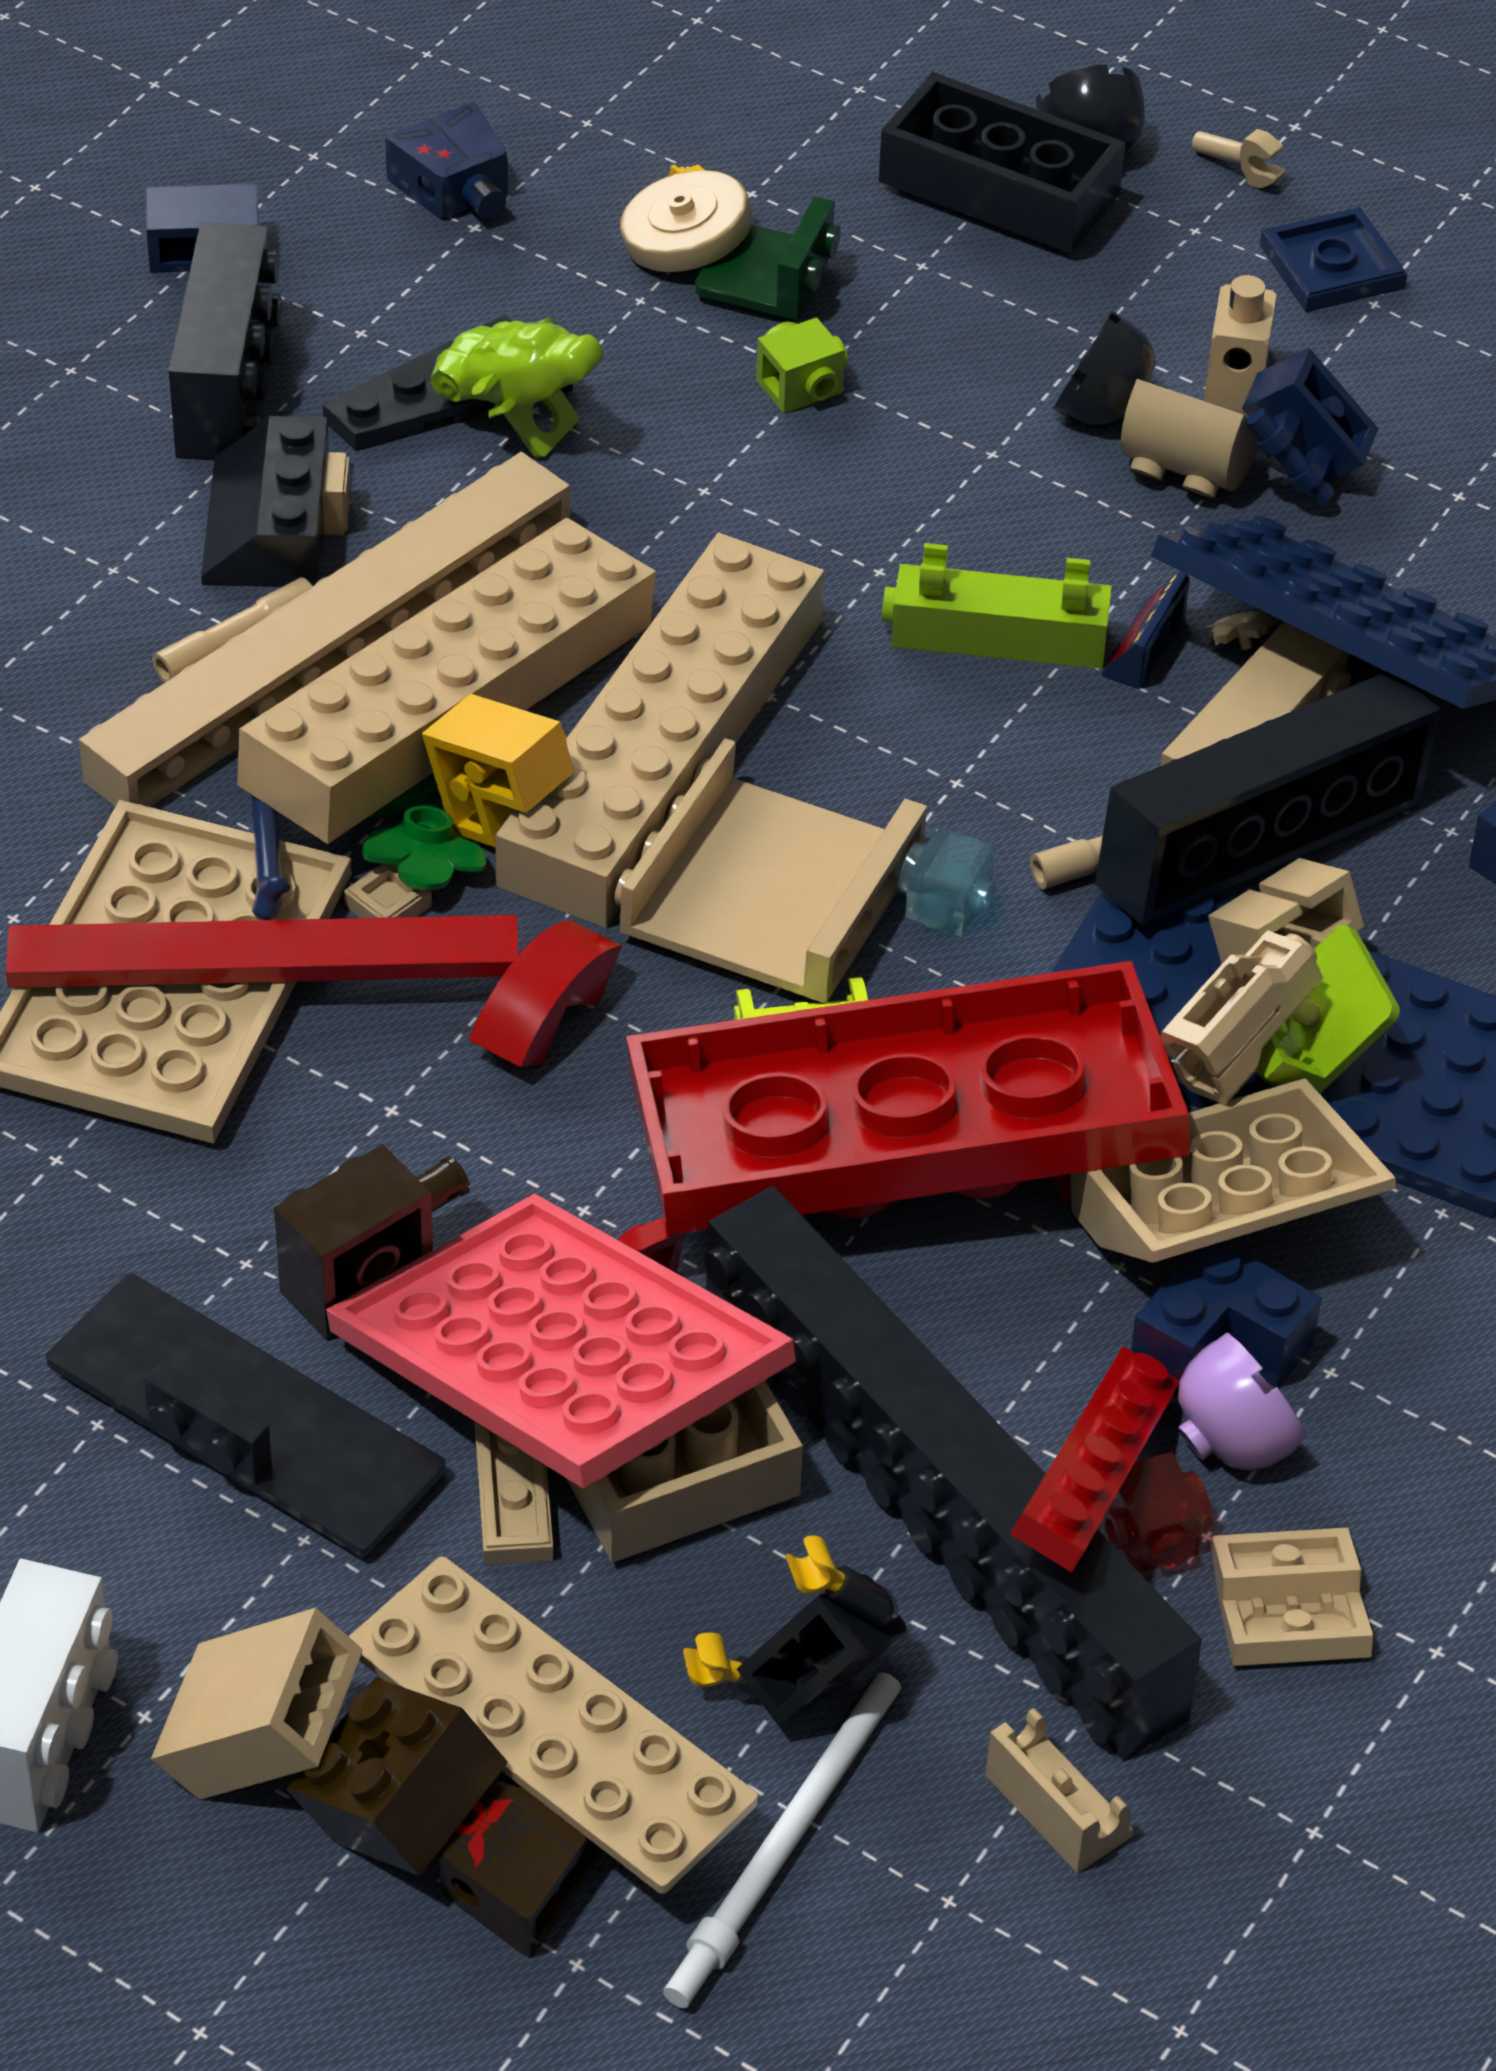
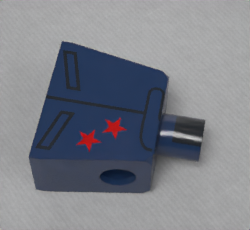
M475 102L385 136L387 179L439 219L448 220L473 209L482 218L491 219L500 214L506 205L505 195L508 192L507 153Z

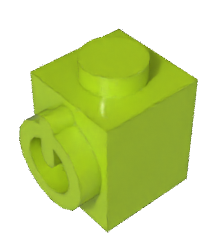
M817 317L799 324L789 321L780 323L772 327L764 336L758 338L756 381L783 414L843 393L844 368L848 364L845 346L839 337L831 335Z

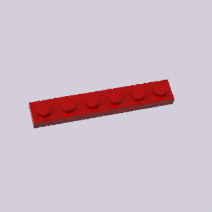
M1122 1346L1010 1535L1072 1572L1169 1403L1180 1380L1170 1375L1166 1367L1156 1358L1144 1353H1134Z

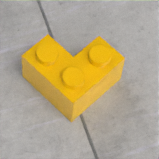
M471 693L422 733L444 810L452 817V827L457 835L495 848V835L514 809L527 813L574 773L567 747V738L560 721Z

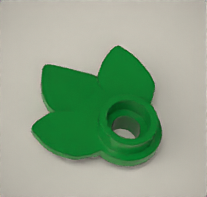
M414 806L407 809L404 813V818L396 824V828L373 831L366 838L362 851L363 858L368 862L397 866L398 877L406 886L425 892L445 888L451 882L454 870L481 872L484 871L486 864V855L483 849L477 843L457 836L455 829L452 827V817L444 810L432 806Z

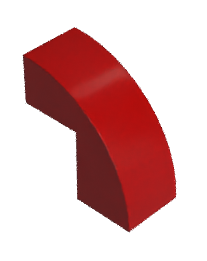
M572 920L561 921L549 927L531 941L508 967L485 1003L468 1040L519 1067L544 1064L566 1007L600 1003L622 945Z

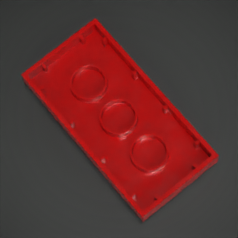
M1132 961L626 1036L630 1078L667 1235L707 1230L709 1220L771 1186H774L801 1215L826 1211L838 1217L861 1218L880 1212L891 1201L949 1192H957L972 1198H992L1011 1191L1021 1181L1190 1156L1189 1113Z

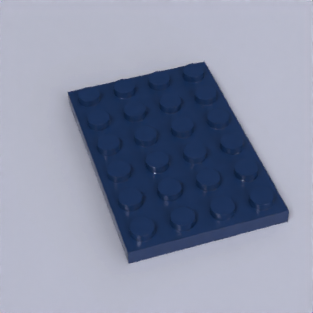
M1254 516L1253 520L1249 521L1232 519L1229 524L1223 525L1208 523L1207 527L1203 528L1185 526L1183 531L1164 533L1158 536L1151 557L1462 709L1496 700V637L1487 633L1489 628L1487 623L1474 616L1456 613L1455 617L1436 608L1438 601L1434 597L1411 588H1405L1404 592H1401L1385 584L1387 576L1382 572L1362 564H1354L1353 568L1335 560L1337 552L1332 548L1313 540H1304L1303 544L1285 536L1287 528L1284 525L1266 517Z

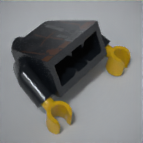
M811 1535L803 1539L809 1556L796 1558L787 1553L785 1558L799 1591L806 1594L818 1593L823 1590L825 1592L814 1598L749 1658L739 1656L735 1661L728 1660L723 1636L713 1632L697 1635L695 1638L697 1649H683L688 1676L694 1685L710 1687L728 1680L730 1689L757 1697L780 1726L847 1684L906 1633V1623L898 1614V1603L893 1593L887 1587L874 1582L866 1574L861 1575L845 1565L835 1568L825 1540L820 1536Z

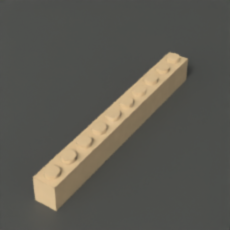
M522 451L501 465L493 467L484 476L458 493L450 495L444 502L415 521L408 522L401 530L372 549L365 550L358 558L329 577L322 578L306 592L286 605L276 608L269 616L246 631L231 637L224 645L195 664L185 667L178 675L152 692L142 695L132 705L106 722L93 727L86 735L79 738L83 782L115 807L119 800L147 807L153 806L239 748V728L252 721L255 716L274 707L566 517L570 519V485Z

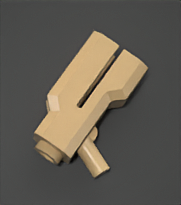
M1267 930L1246 954L1230 955L1164 1028L1160 1039L1168 1056L1173 1058L1171 1062L1180 1081L1190 1091L1226 1105L1259 1068L1263 1047L1290 1017L1303 1026H1310L1317 1021L1320 1009L1308 997L1321 983L1323 976L1316 963L1317 954L1306 940L1296 934L1290 933L1282 936Z

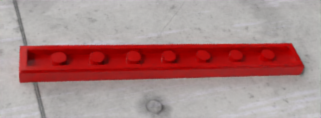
M517 915L9 926L7 985L8 988L502 977L518 956Z

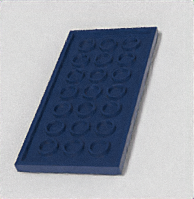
M1101 890L1051 973L1132 961L1158 1033L1161 1035L1164 1028L1222 965L1208 915L1232 900L1218 894H1213L1152 922L1141 925ZM1368 950L1397 1001L1400 1014L1397 1021L1320 1095L1396 1178V1183L1493 1219L1496 1214V996ZM1167 1054L1185 1103L1200 1109L1219 1104L1216 1101L1190 1091L1180 1081L1171 1062L1173 1058ZM1255 1071L1231 1100L1267 1090L1274 1086L1265 1082Z

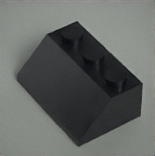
M269 416L214 458L201 572L202 585L283 587L303 577L314 586L320 580L324 538L322 486L326 452H329L327 417Z

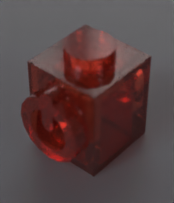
M1172 1452L1135 1462L1103 1518L1108 1540L1118 1551H1124L1128 1561L1139 1573L1158 1567L1163 1569L1174 1568L1183 1564L1189 1558L1198 1556L1202 1532L1214 1529L1210 1502L1201 1479L1194 1471L1183 1473Z

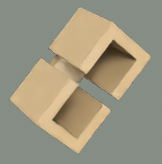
M1298 858L1260 882L1259 888L1261 892L1249 889L1208 915L1221 964L1230 955L1246 954L1267 930L1282 936L1290 933L1296 934L1306 940L1314 949L1339 925H1347L1357 931L1364 927L1350 871Z

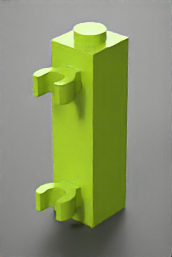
M924 543L921 566L900 564L896 587L885 586L882 622L892 623L891 647L1103 669L1112 585L1088 583L1090 560L1067 558L1064 580L948 569L946 568L948 545Z

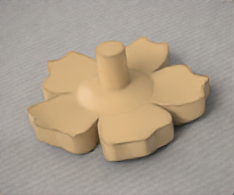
M1248 611L1224 617L1210 625L1206 631L1208 637L1212 636L1213 640H1215V645L1220 643L1227 644L1238 637L1241 650H1247L1252 648L1250 637L1260 638L1262 635L1268 634L1267 627H1272L1280 622L1278 618L1264 611Z

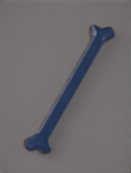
M251 794L257 892L252 912L258 920H273L278 916L281 904L285 896L290 892L291 885L281 875L277 811Z

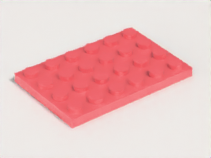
M535 1193L326 1309L330 1332L583 1489L596 1481L602 1480L612 1471L647 1450L657 1447L667 1438L699 1419L712 1414L719 1407L754 1386L764 1383L769 1377L796 1362L793 1339Z

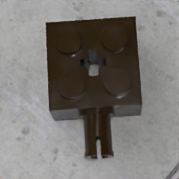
M381 1144L361 1157L347 1160L337 1171L310 1187L290 1194L283 1203L274 1207L280 1293L326 1341L337 1336L330 1332L326 1309L433 1250L432 1213L459 1196L462 1197L470 1192L468 1188L470 1183L462 1166L454 1158L447 1156L437 1165L415 1177Z
M375 1677L368 1687L353 1699L348 1712L337 1726L333 1727L318 1767L299 1772L287 1787V1790L333 1842L421 1876L507 1765L508 1761L463 1708Z

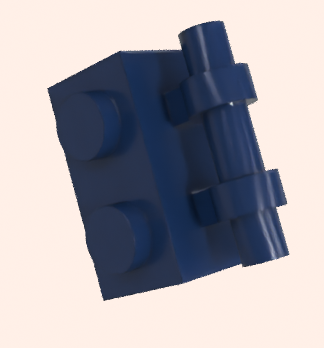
M1310 348L1258 372L1242 407V410L1248 415L1246 424L1257 436V446L1267 457L1275 456L1289 472L1287 479L1298 493H1307L1317 505L1326 503L1335 492L1328 481L1364 465L1379 430Z

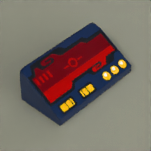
M1179 571L1144 601L1102 669L1101 675L1104 678L1136 689L1144 686L1186 616L1190 583L1188 574Z

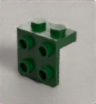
M814 196L793 235L751 225L745 239L733 251L723 258L702 267L695 281V292L701 297L713 299L721 303H729L774 316L797 320L809 296L817 290L822 272L829 258H833L838 249L841 227L834 225L835 201Z

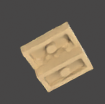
M1348 1527L1212 1536L1211 1550L1215 1580L1233 1666L1372 1657L1373 1633L1360 1595L1361 1567Z

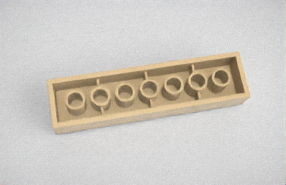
M566 517L239 728L237 785L329 844L433 773L422 733L470 693L526 711L646 630L651 623L656 571Z
M718 532L567 737V747L574 773L527 813L514 809L495 835L496 887L607 928L621 908V905L615 903L614 897L622 873L626 869L633 870L638 864L644 844L652 831L660 832L667 822L669 809L678 794L685 796L692 786L693 777L700 761L703 758L710 759L724 738L736 743L821 624L824 570Z

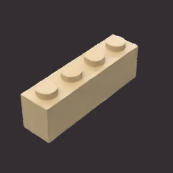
M1283 622L1162 753L1161 766L1174 759H1179L1215 744L1222 739H1227L1256 727L1265 721L1304 707L1313 701L1323 699L1349 688L1351 674L1346 672L1349 653Z

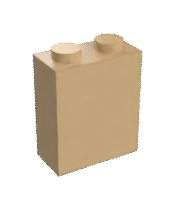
M316 1607L198 1643L151 1760L199 1800L318 1767L363 1649Z

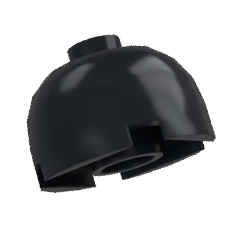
M1092 65L1074 69L1048 83L1051 93L1044 97V99H1042L1040 93L1036 98L1037 110L1124 141L1125 152L1135 144L1142 133L1145 123L1144 96L1140 79L1131 69L1122 67L1124 76L1109 74L1107 65Z
M1114 311L1108 316L1098 332V336L1083 356L1053 406V409L1086 427L1107 428L1119 424L1124 419L1136 380L1139 379L1154 384L1150 382L1156 365L1153 346L1140 329Z

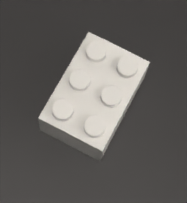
M20 1558L0 1602V1824L38 1833L49 1807L58 1808L68 1785L69 1767L67 1764L74 1748L83 1749L91 1733L94 1718L92 1704L98 1690L108 1691L113 1682L117 1668L118 1653L117 1650L110 1649L109 1635L112 1627L113 1612L112 1609L105 1608L101 1577Z

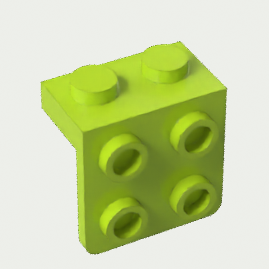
M1347 925L1337 926L1314 948L1317 954L1316 963L1323 978L1317 988L1309 995L1308 999L1317 1004L1320 1009L1317 1021L1310 1026H1303L1290 1017L1262 1049L1259 1068L1256 1072L1265 1082L1274 1087L1306 1078L1320 1094L1388 1030L1399 1017V1005L1357 930Z

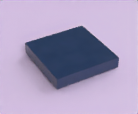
M1360 207L1261 230V248L1305 312L1394 292L1406 287L1407 272Z

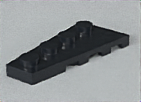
M505 314L483 326L492 328L499 322H512V320ZM452 340L323 403L322 411L323 417H327L328 426L355 451H360L424 433L425 423L432 421H452L453 424L474 419L475 409L490 406L494 403L479 399L455 402L435 392L431 385V375L437 357L452 345L454 341ZM573 384L567 385L560 390L562 393L573 391Z

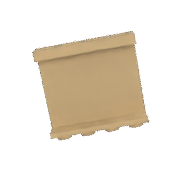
M724 738L710 759L703 758L700 761L693 777L692 786L685 796L678 794L669 809L667 822L660 832L652 831L644 844L641 859L633 870L626 869L622 873L614 897L615 903L621 905L619 932L826 1004L921 855L924 843L927 806L904 799L886 828L882 829L734 779L736 742Z

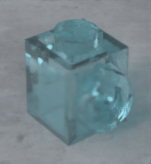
M939 826L927 845L920 842L914 843L904 860L896 885V891L907 895L905 917L923 923L928 927L937 928L963 937L975 915L983 917L992 902L995 891V883L992 882L995 846Z

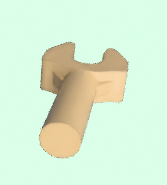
M1256 129L1243 140V143L1203 131H1198L1193 137L1192 149L1194 152L1241 165L1249 186L1256 188L1266 187L1273 184L1286 173L1284 168L1275 164H1269L1264 160H1270L1283 149V145L1266 131Z

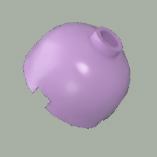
M1225 1333L1216 1341L1211 1342L1188 1363L1179 1381L1178 1394L1179 1404L1187 1421L1180 1425L1178 1430L1201 1460H1204L1212 1453L1228 1467L1247 1471L1266 1468L1294 1452L1300 1444L1306 1441L1307 1434L1299 1418L1277 1387L1272 1390L1259 1373L1263 1368L1241 1343L1229 1333Z

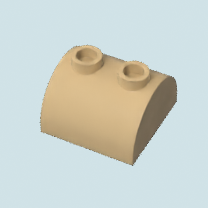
M1139 379L1136 380L1127 405L1121 432V451L1123 455L1133 458L1130 466L1132 471L1162 481L1165 470L1184 475L1186 478L1182 486L1183 488L1214 499L1218 488L1234 491L1240 486L1255 459L1259 447L1256 444L1257 436L1246 424L1247 418L1244 414Z

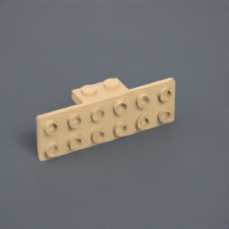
M438 1557L349 1635L363 1649L359 1661L384 1681L463 1708L508 1761L502 1770L504 1774L658 1893H667L757 1806L758 1794L754 1789L446 1557Z

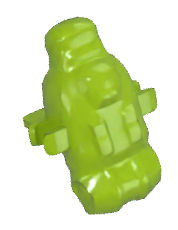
M553 317L533 323L504 321L495 324L492 328L480 325L459 334L454 339L452 345L437 357L431 375V385L437 394L446 397L448 400L458 402L479 399L496 404L492 410L488 411L489 418L504 414L532 455L539 459L545 457L578 421L577 412L560 389L586 378L601 362L604 353L595 337L589 334L581 336L571 334L565 328L553 324ZM538 401L546 404L552 413L553 427L549 433L540 430L534 422L532 411L534 404Z

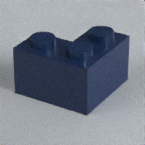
M1222 1241L1194 1250L1137 1313L1134 1322L1131 1351L1134 1353H1144L1156 1358L1166 1367L1170 1375L1180 1380L1188 1363L1203 1348L1219 1339L1225 1333H1229L1241 1343L1263 1368L1259 1373L1266 1382L1278 1388L1314 1346L1322 1297ZM1179 1385L1175 1390L1176 1394H1179Z

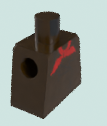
M501 1781L495 1782L490 1785L442 1847L443 1849L439 1857L440 1890L447 1899L520 1954L531 1959L601 1859L602 1849L525 1789Z

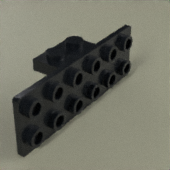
M133 1273L125 1275L46 1354L47 1366L360 1557L368 1556L446 1472V1460L442 1456Z

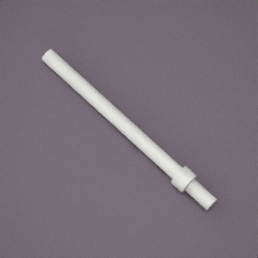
M882 1672L876 1675L714 1916L703 1918L686 1943L689 1953L663 1989V1994L670 2003L679 2008H687L713 1969H722L739 1944L738 1931L900 1692L901 1685L893 1676Z

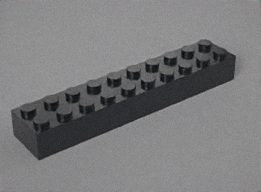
M771 1186L709 1220L707 1252L704 1256L707 1267L706 1290L793 1339L796 1362L771 1376L783 1389L785 1398L792 1410L800 1417L807 1416L824 1434L825 1441L834 1456L842 1462L849 1461L865 1479L867 1488L876 1502L883 1507L890 1506L907 1525L908 1532L914 1543L923 1552H932L947 1568L957 1590L967 1599L971 1600L974 1598L991 1616L994 1627L1000 1637L1012 1647L1018 1646L1035 1664L1043 1684L1056 1695L1062 1694L1078 1711L1081 1721L1091 1737L1099 1743L1106 1742L1124 1762L1189 1721L1202 1644L1200 1636L1098 1529L1072 1572L1010 1535L1046 1473L774 1186Z

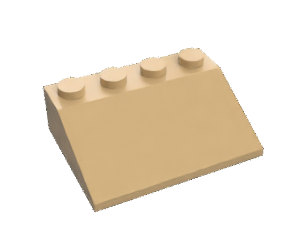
M1306 1078L1230 1100L1226 1105L1219 1103L1189 1112L1190 1156L1070 1174L1072 1213L1098 1246L1152 1263L1396 1189V1178Z

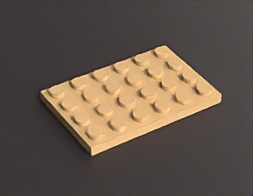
M119 800L49 925L258 920L252 912L257 892L254 833ZM279 840L281 875L287 879L291 888L281 904L278 916L273 920L329 919L352 875L351 858ZM297 981L13 988L0 1011V1087L214 1144Z

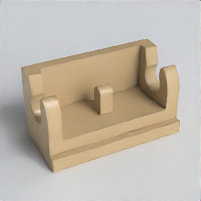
M1032 1708L1026 1716L1027 1725L1017 1737L1015 1731L1006 1722L990 1732L986 1777L1078 1874L1133 1837L1134 1829L1129 1825L1131 1808L1119 1796L1114 1797L1109 1804L1046 1737L1047 1720L1035 1708Z

